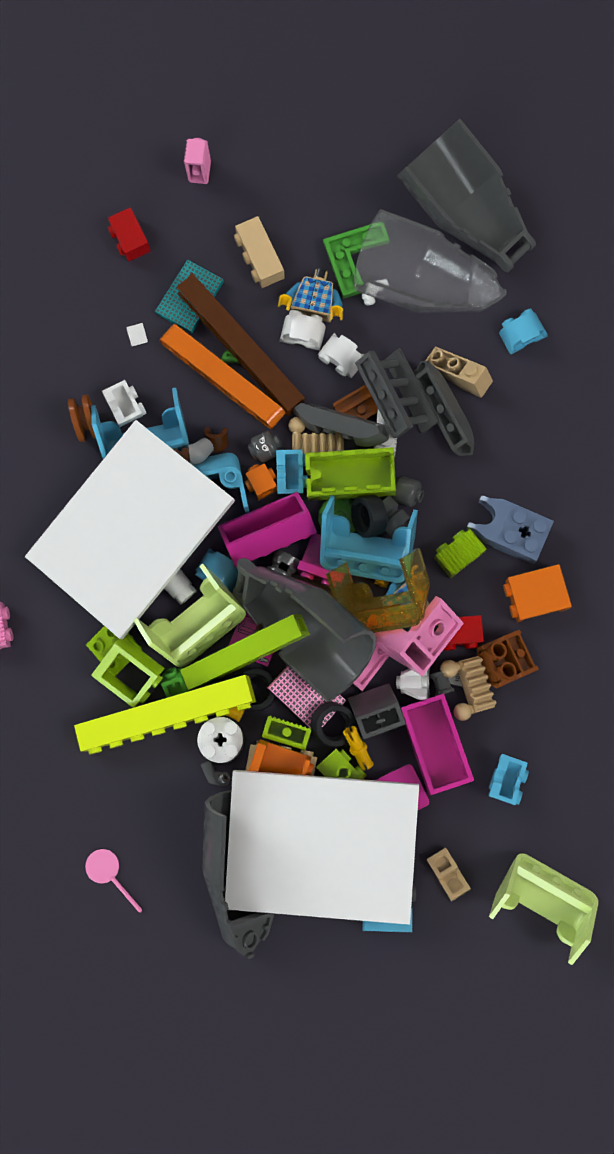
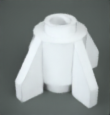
M430 668L423 677L411 669L401 671L400 676L396 677L397 689L401 690V694H407L419 700L429 699Z

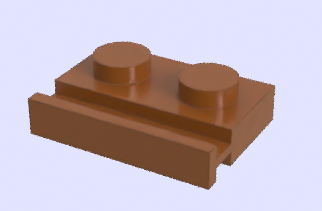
M366 384L333 403V408L336 411L367 420L373 418L378 413V407Z

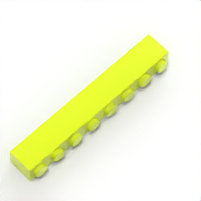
M243 675L74 725L80 751H88L90 755L101 752V747L109 745L110 748L122 746V741L131 739V742L143 740L145 734L152 733V736L166 733L165 729L173 727L174 730L187 726L186 722L194 720L195 724L207 721V716L216 714V717L230 714L229 710L237 708L238 711L251 708L250 704L255 703L256 699L249 676Z

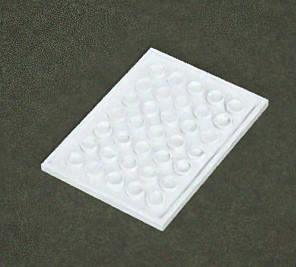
M135 420L25 557L119 639L123 640L135 625L134 620L136 618L140 619L234 503L235 499Z
M233 770L225 902L228 903V910L410 925L419 784Z

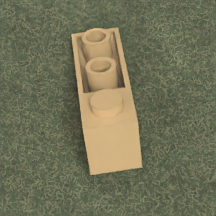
M436 346L425 360L432 363L444 378L462 390L482 398L493 382L485 366Z

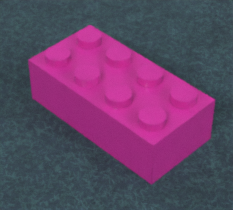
M298 492L218 526L235 568L237 567L238 560L241 558L252 561L259 557L267 556L277 549L286 548L298 540L307 539L312 534L317 533L309 510Z
M444 694L400 708L406 722L405 728L429 795L474 781Z

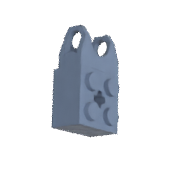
M481 496L478 503L491 513L492 522L486 525L469 522L467 530L471 529L483 543L492 546V548L533 565L540 555L554 521L507 500ZM521 531L526 533L525 538L521 537Z

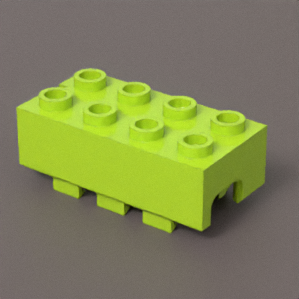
M393 447L305 453L306 472L308 475H311V479H306L309 501L329 500L330 496H335V499H350L374 494L378 497L396 496Z

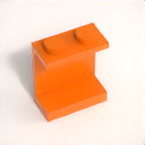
M559 564L508 577L505 580L506 584L503 585L506 597H510L512 605L509 606L511 616L516 618L517 623L522 622L524 619L555 611L561 612L572 607Z
M260 739L249 771L310 776L314 764L310 763L311 756Z

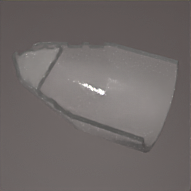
M382 209L376 214L364 238L357 259L353 282L354 290L417 313L483 312L502 300L507 294L506 289L503 290L496 279L497 274L494 269L473 254L469 256L460 249L461 246L457 243L453 245L443 237L444 234L442 232Z

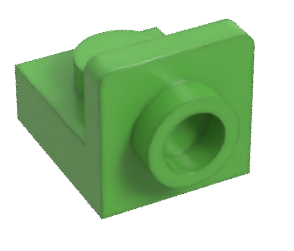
M183 667L177 669L170 668L162 674L161 686L167 698L189 692L180 671Z

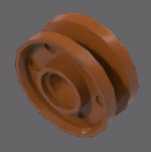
M88 394L82 395V406L78 405L74 397L68 399L72 424L80 443L86 441V431H89L93 439H96L91 417V406L93 405Z

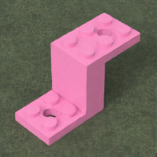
M435 596L408 632L374 613L365 625L377 637L376 648L370 662L352 684L363 691L389 656L423 677L464 623L437 596ZM438 624L437 630L434 631L435 626Z

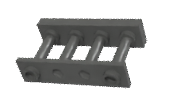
M398 348L381 361L378 359L375 351H369L355 362L393 439L402 436L413 425L417 424L421 433H425L439 423L401 348ZM384 369H389L394 379H389ZM394 387L399 388L403 398L398 397ZM403 406H408L413 416L408 417Z

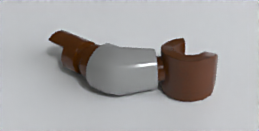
M206 427L204 430L205 438L182 448L180 451H178V448L173 450L191 465L200 464L206 460L212 451L220 452L228 447V428H223L220 434L214 435L211 434V428Z

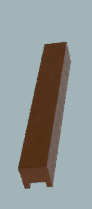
M193 273L177 286L179 290L178 296L232 356L237 359L268 396L283 408L287 417L293 413L294 407L300 403H305V397Z

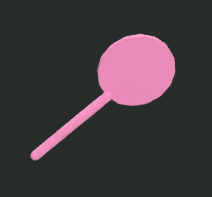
M99 849L91 853L85 865L89 878L101 884L112 881L138 912H142V908L115 878L119 870V860L116 855L106 849Z

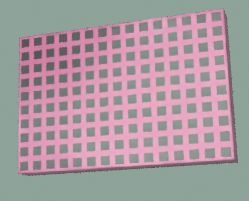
M289 666L267 687L310 729L311 717L314 711L320 705L327 703L319 693ZM339 695L330 702H337L343 705L346 700ZM336 711L330 712L327 716H325L322 722V727L336 713Z

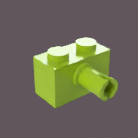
M335 749L316 767L325 777L365 780L364 778L367 776L359 766L354 768L349 763L351 758L343 749L340 752Z

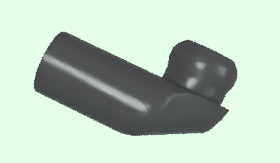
M210 760L200 765L210 784L224 787L230 783V774L215 771Z

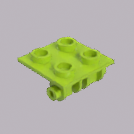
M103 626L86 645L101 662L119 638L107 627ZM128 632L125 638L142 650V647L135 642L133 636H130ZM120 654L108 671L116 676L130 661Z

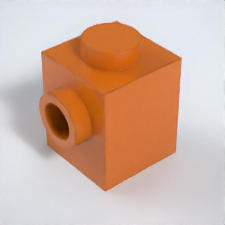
M265 463L262 465L256 464L245 473L247 480L244 483L250 493L254 491L258 501L277 491V485L274 482L277 479L272 468L267 469Z

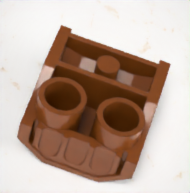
M520 629L477 648V656L483 659L481 665L486 668L484 674L488 675L487 681L496 689L539 670L538 666H535L520 635Z

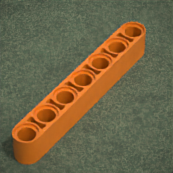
M173 324L159 339L165 348L267 428L272 430L284 416L285 411L281 406L177 325Z

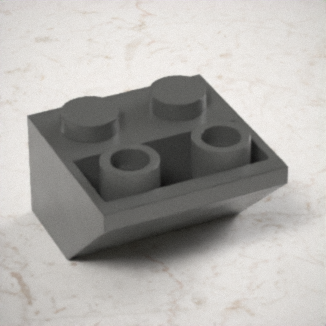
M389 683L347 698L362 740L406 725L399 703Z

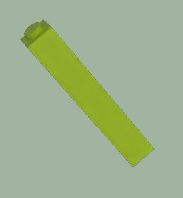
M293 614L180 671L188 691L199 689L309 636L310 633L302 614Z

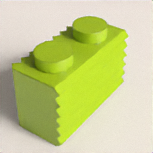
M471 529L466 532L461 530L453 537L454 541L451 544L444 543L436 550L437 554L434 559L450 579L487 550Z
M270 715L267 718L262 737L306 750L312 731L310 728L307 729L306 726H298L297 723L294 725L293 722H285L284 719L281 721L280 718H272Z

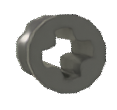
M441 671L429 675L435 685V696L455 691L451 687L449 678L443 676Z

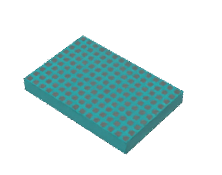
M187 260L155 310V313L192 334L200 319L178 296L179 290L177 286L193 273L215 297L224 280Z

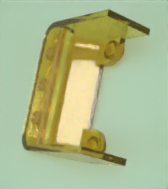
M420 548L414 549L399 559L409 591L373 597L372 591L367 584L362 582L353 583L348 564L343 563L326 573L333 597L372 630L373 633L418 625L425 616L430 587Z

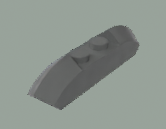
M421 361L413 373L439 421L438 425L452 451L458 456L473 455L474 436L472 429L449 385L432 363Z
M300 403L294 407L293 412L295 416L304 423L306 428L319 434L321 430L330 434L339 432L342 433L341 437L354 439L355 445L364 447L380 445L389 440V431L384 424L312 403Z

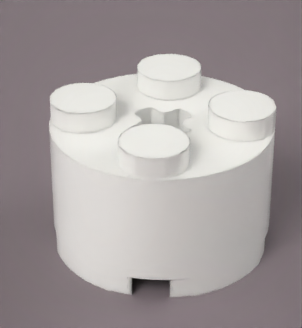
M225 717L212 718L202 725L198 733V747L202 755L208 760L216 763H228L241 753L244 747V734L234 721ZM220 734L227 738V742H223L221 747L219 743H216V739L220 737Z

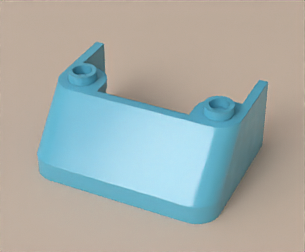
M172 388L175 407L168 408L163 412V425L147 429L170 448H178V451L190 444L177 389ZM93 405L91 406L92 427L102 458L104 459L124 433L121 432L120 426L115 422L101 423L96 406Z
M223 453L209 456L204 462L193 465L210 480L220 478L221 484L225 488L234 489L240 487L245 514L250 512L239 459L235 454Z
M330 496L322 514L321 566L332 572L394 583L403 582L409 570L418 510H413L408 527H398L395 529L392 539L375 536L363 538L358 533L350 532V523L345 517L334 515L335 496Z

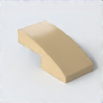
M446 848L427 859L451 902L471 890Z

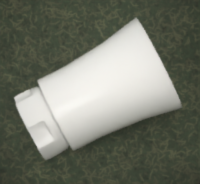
M181 569L178 570L164 588L173 599L176 598L180 605L185 603L197 591Z

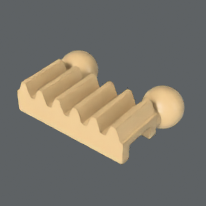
M294 417L289 421L288 427L293 433L292 450L302 449L303 454L344 450L342 433L335 432V435L330 433L301 434L305 430L304 423L298 417Z
M479 656L459 662L446 660L440 667L443 676L447 678H452L457 672L459 673L468 704L459 703L454 708V716L460 721H466L471 717V714L494 708L496 705V701L492 700L494 694L489 690L491 684L486 681L488 675L484 674L486 668L481 665L483 659Z

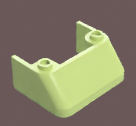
M204 564L200 565V568L207 577L200 586L203 596L171 622L164 618L156 619L149 626L138 618L134 620L147 644L177 667H184L190 664L238 625L246 616V611L223 582Z
M518 854L495 895L489 917L494 919L501 907L508 910L515 909L519 902L558 925L557 935L559 939L571 946L568 963L573 965L591 942L598 908V898L592 891L531 856Z

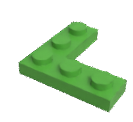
M383 221L323 239V244L343 299L363 293V287L351 255L389 243V236Z

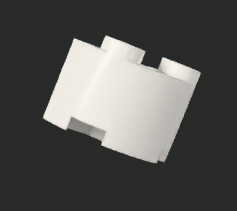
M291 310L289 315L285 317L279 342L292 345L301 344L306 348L320 351L326 329L325 324L322 323L323 318L314 314L310 316L302 315L299 311Z
M334 333L317 355H319L318 358L323 363L329 364L331 362L336 365L335 369L340 375H347L352 378L358 371L355 362L365 354L356 351L358 346L343 335L338 338Z
M125 380L102 391L120 427L147 414L142 403L137 404L135 401L138 395L133 385L128 387Z

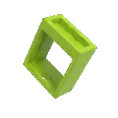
M124 637L123 640L118 639L91 676L134 708L139 702L144 704L151 695L148 690L151 686L156 688L163 679L160 674L165 668ZM120 654L150 676L138 694L108 671Z

